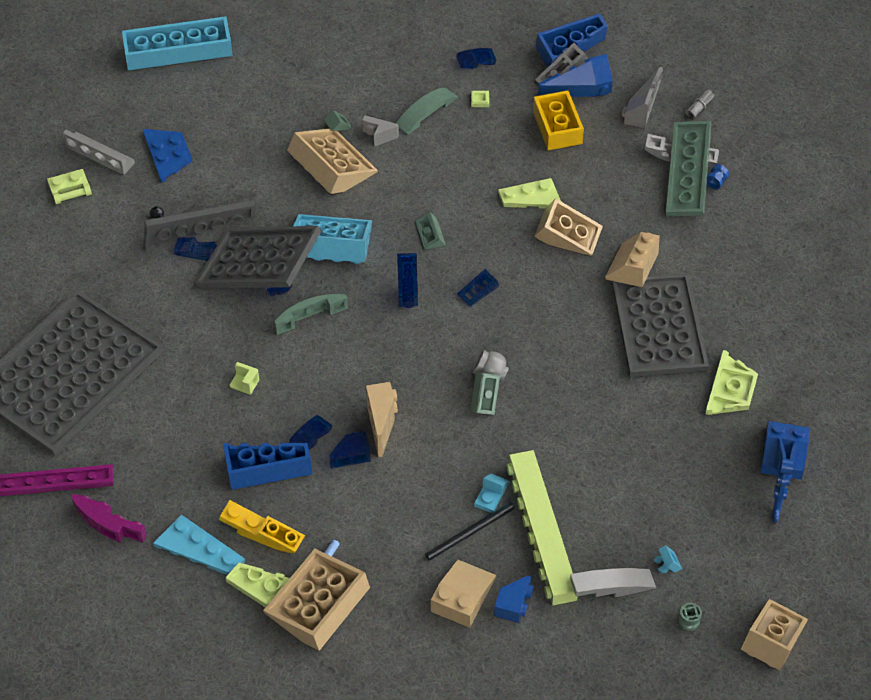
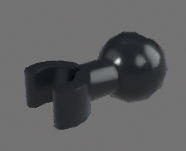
M160 206L153 207L150 210L151 218L164 217L163 208Z

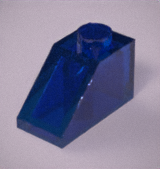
M366 431L353 432L342 438L329 455L331 469L371 462Z

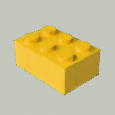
M569 91L534 97L533 113L547 150L583 144L584 128Z

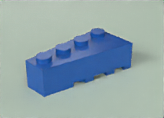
M599 13L538 33L535 47L548 68L573 43L585 52L605 40L608 25Z

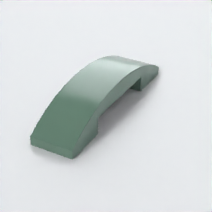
M447 88L436 89L416 101L399 118L396 124H399V129L409 135L420 127L422 120L441 106L447 107L458 99V96Z
M327 294L312 297L293 305L274 321L276 334L279 335L295 329V321L327 309L330 315L348 309V297L345 294Z

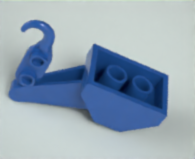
M767 420L761 473L777 476L776 484H779V486L775 485L773 498H775L773 522L777 523L783 500L787 498L788 488L785 486H790L791 478L802 480L810 428Z

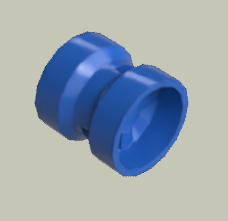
M721 164L714 165L711 172L707 174V186L718 190L729 177L727 168Z

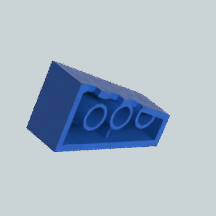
M223 443L231 490L313 474L307 443H280L279 446H272L269 443H261V446H249V443L231 446L230 443Z

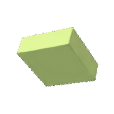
M471 91V107H489V91Z

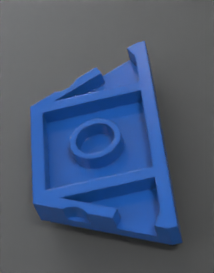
M143 129V134L161 183L165 182L166 178L172 173L176 174L182 167L192 162V157L182 132Z

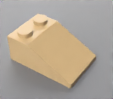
M555 198L545 208L534 237L551 246L592 256L603 226Z
M390 382L366 386L367 409L378 457L383 456L395 421L394 413H398L396 389H392Z
M457 560L439 583L431 599V612L470 628L496 575Z
M769 599L749 630L741 650L767 663L770 667L781 670L808 619Z

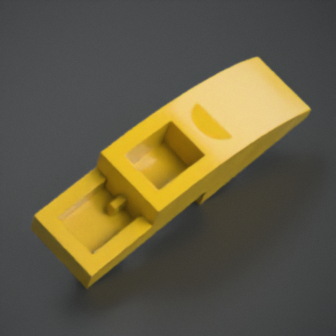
M229 500L219 518L220 521L237 529V534L288 553L295 554L305 537L302 533L269 516L265 519Z

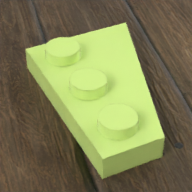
M551 178L498 189L503 207L526 208L527 206L546 208L555 198L561 201Z
M238 563L225 579L228 584L266 608L290 578L284 577L280 573L272 574L263 571L261 568Z

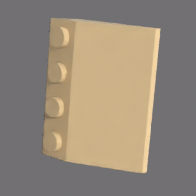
M331 129L295 132L287 149L293 158L330 194L345 192L378 172L338 131H332Z
M314 549L263 612L301 642L320 651L369 590L370 586L365 572Z

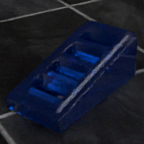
M484 269L461 289L457 295L471 307L497 289L499 283L496 278ZM483 281H487L489 284L485 285ZM479 284L483 287L482 290L477 287ZM473 288L478 292L476 295L471 291ZM468 292L473 298L469 299L465 294Z

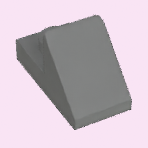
M366 115L362 119V130L368 135H374V146L397 139L399 136V124Z

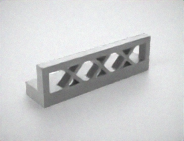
M68 130L63 132L67 148L118 173L125 175L135 164L134 159L78 132L72 133Z

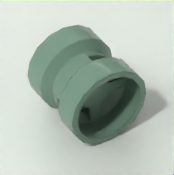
M686 603L681 607L678 623L683 630L694 631L699 627L702 616L701 608L695 603Z

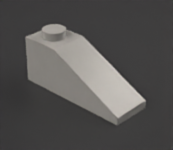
M573 43L535 80L540 83L556 74L562 75L570 71V67L575 66L576 68L584 64V60L588 59V57Z

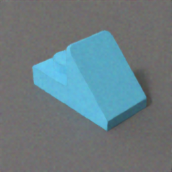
M494 474L484 477L483 488L474 503V507L489 513L495 512L510 481Z

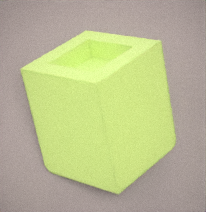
M237 362L235 365L236 375L230 383V388L251 395L259 382L258 369Z

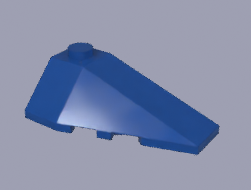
M603 54L584 60V64L576 68L572 66L569 68L570 71L562 75L556 74L538 84V96L569 91L571 97H595L611 93L613 80L607 55Z

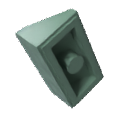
M431 212L415 221L425 250L446 245L437 218Z
M476 372L471 412L494 415L500 375Z

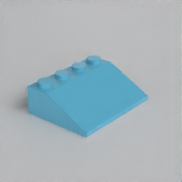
M298 214L294 226H319L321 230L306 258H313L318 261L324 259L334 262L350 261L354 264L365 262L372 220Z

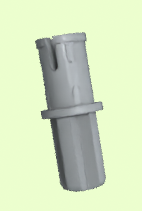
M707 90L699 98H696L694 103L685 111L686 116L694 119L699 112L705 110L706 105L714 97V93L711 90Z

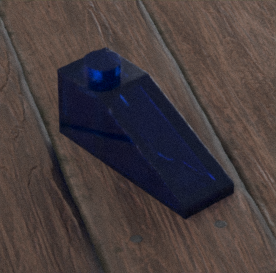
M397 253L399 307L412 308L413 306H418L417 253Z

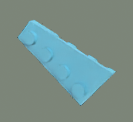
M180 515L153 543L156 548L170 551L174 555L188 558L192 562L201 563L210 569L226 575L238 563H245V558L183 515Z

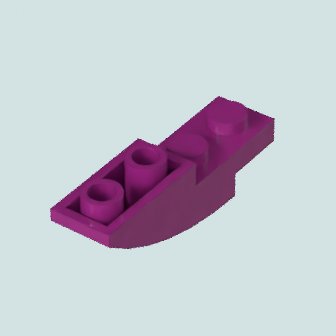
M72 494L71 498L76 511L93 529L120 543L124 536L144 542L147 534L143 524L138 521L126 520L117 514L113 515L111 506L103 501L97 502L85 495Z

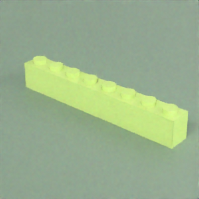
M534 450L511 454L509 463L506 464L509 476H513L512 488L514 493L518 492L517 504L519 510L523 509L524 515H522L524 527H528L530 531L528 532L530 545L534 544V560L536 563L539 562L541 567L539 568V576L541 581L545 580L546 586H544L545 596L551 600L552 606L577 601L578 596L576 597L570 580V575L573 572Z

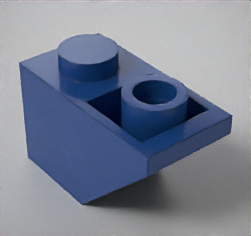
M525 576L500 588L494 607L495 617L519 623L521 616L525 617L528 604H525L527 598L531 599L534 586L531 585L530 576Z

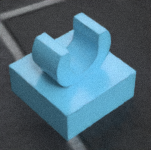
M666 545L659 549L661 555L655 557L654 562L657 564L664 562L663 566L658 568L661 573H666L669 569L675 573L682 569L673 550Z

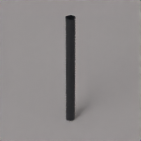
M509 502L425 553V557L429 561L514 510V505Z

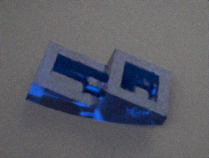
M476 48L456 54L461 68L475 69L479 64L494 65L497 61L492 48Z
M180 237L176 242L173 253L182 257L208 261L217 245L215 242H198L195 237Z
M316 415L296 431L289 439V443H307L310 450L317 444L319 438L331 431L333 425L319 415Z

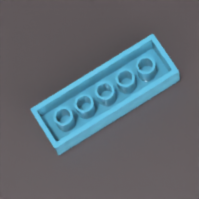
M227 17L122 31L128 70L233 56Z

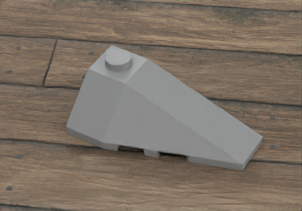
M659 67L629 100L628 106H624L622 117H625L624 124L640 128L646 127L662 79L663 67Z

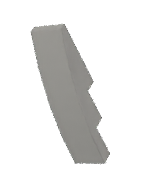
M604 569L570 575L576 597L593 593L595 597L609 594L620 597L656 589L650 569Z

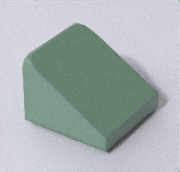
M332 111L325 118V122L332 131L351 129V125L345 116L336 111Z

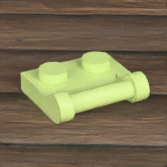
M83 169L47 179L56 205L60 204L61 201L92 195Z

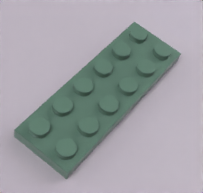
M711 121L674 122L666 205L667 217L704 215Z

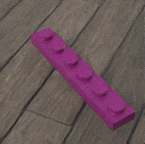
M113 464L0 474V496L114 486Z

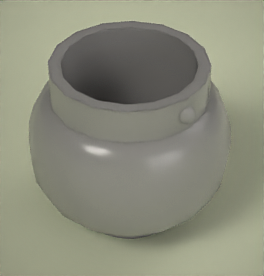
M483 350L474 365L472 373L475 375L476 372L500 375L499 381L502 382L509 367L506 366V359L502 354Z

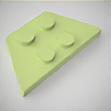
M723 350L706 408L705 414L707 415L749 410L758 373L751 368H747L740 360L735 361L728 356L729 352Z

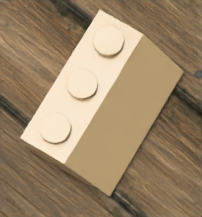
M640 232L623 242L605 279L643 287L658 256L660 236Z

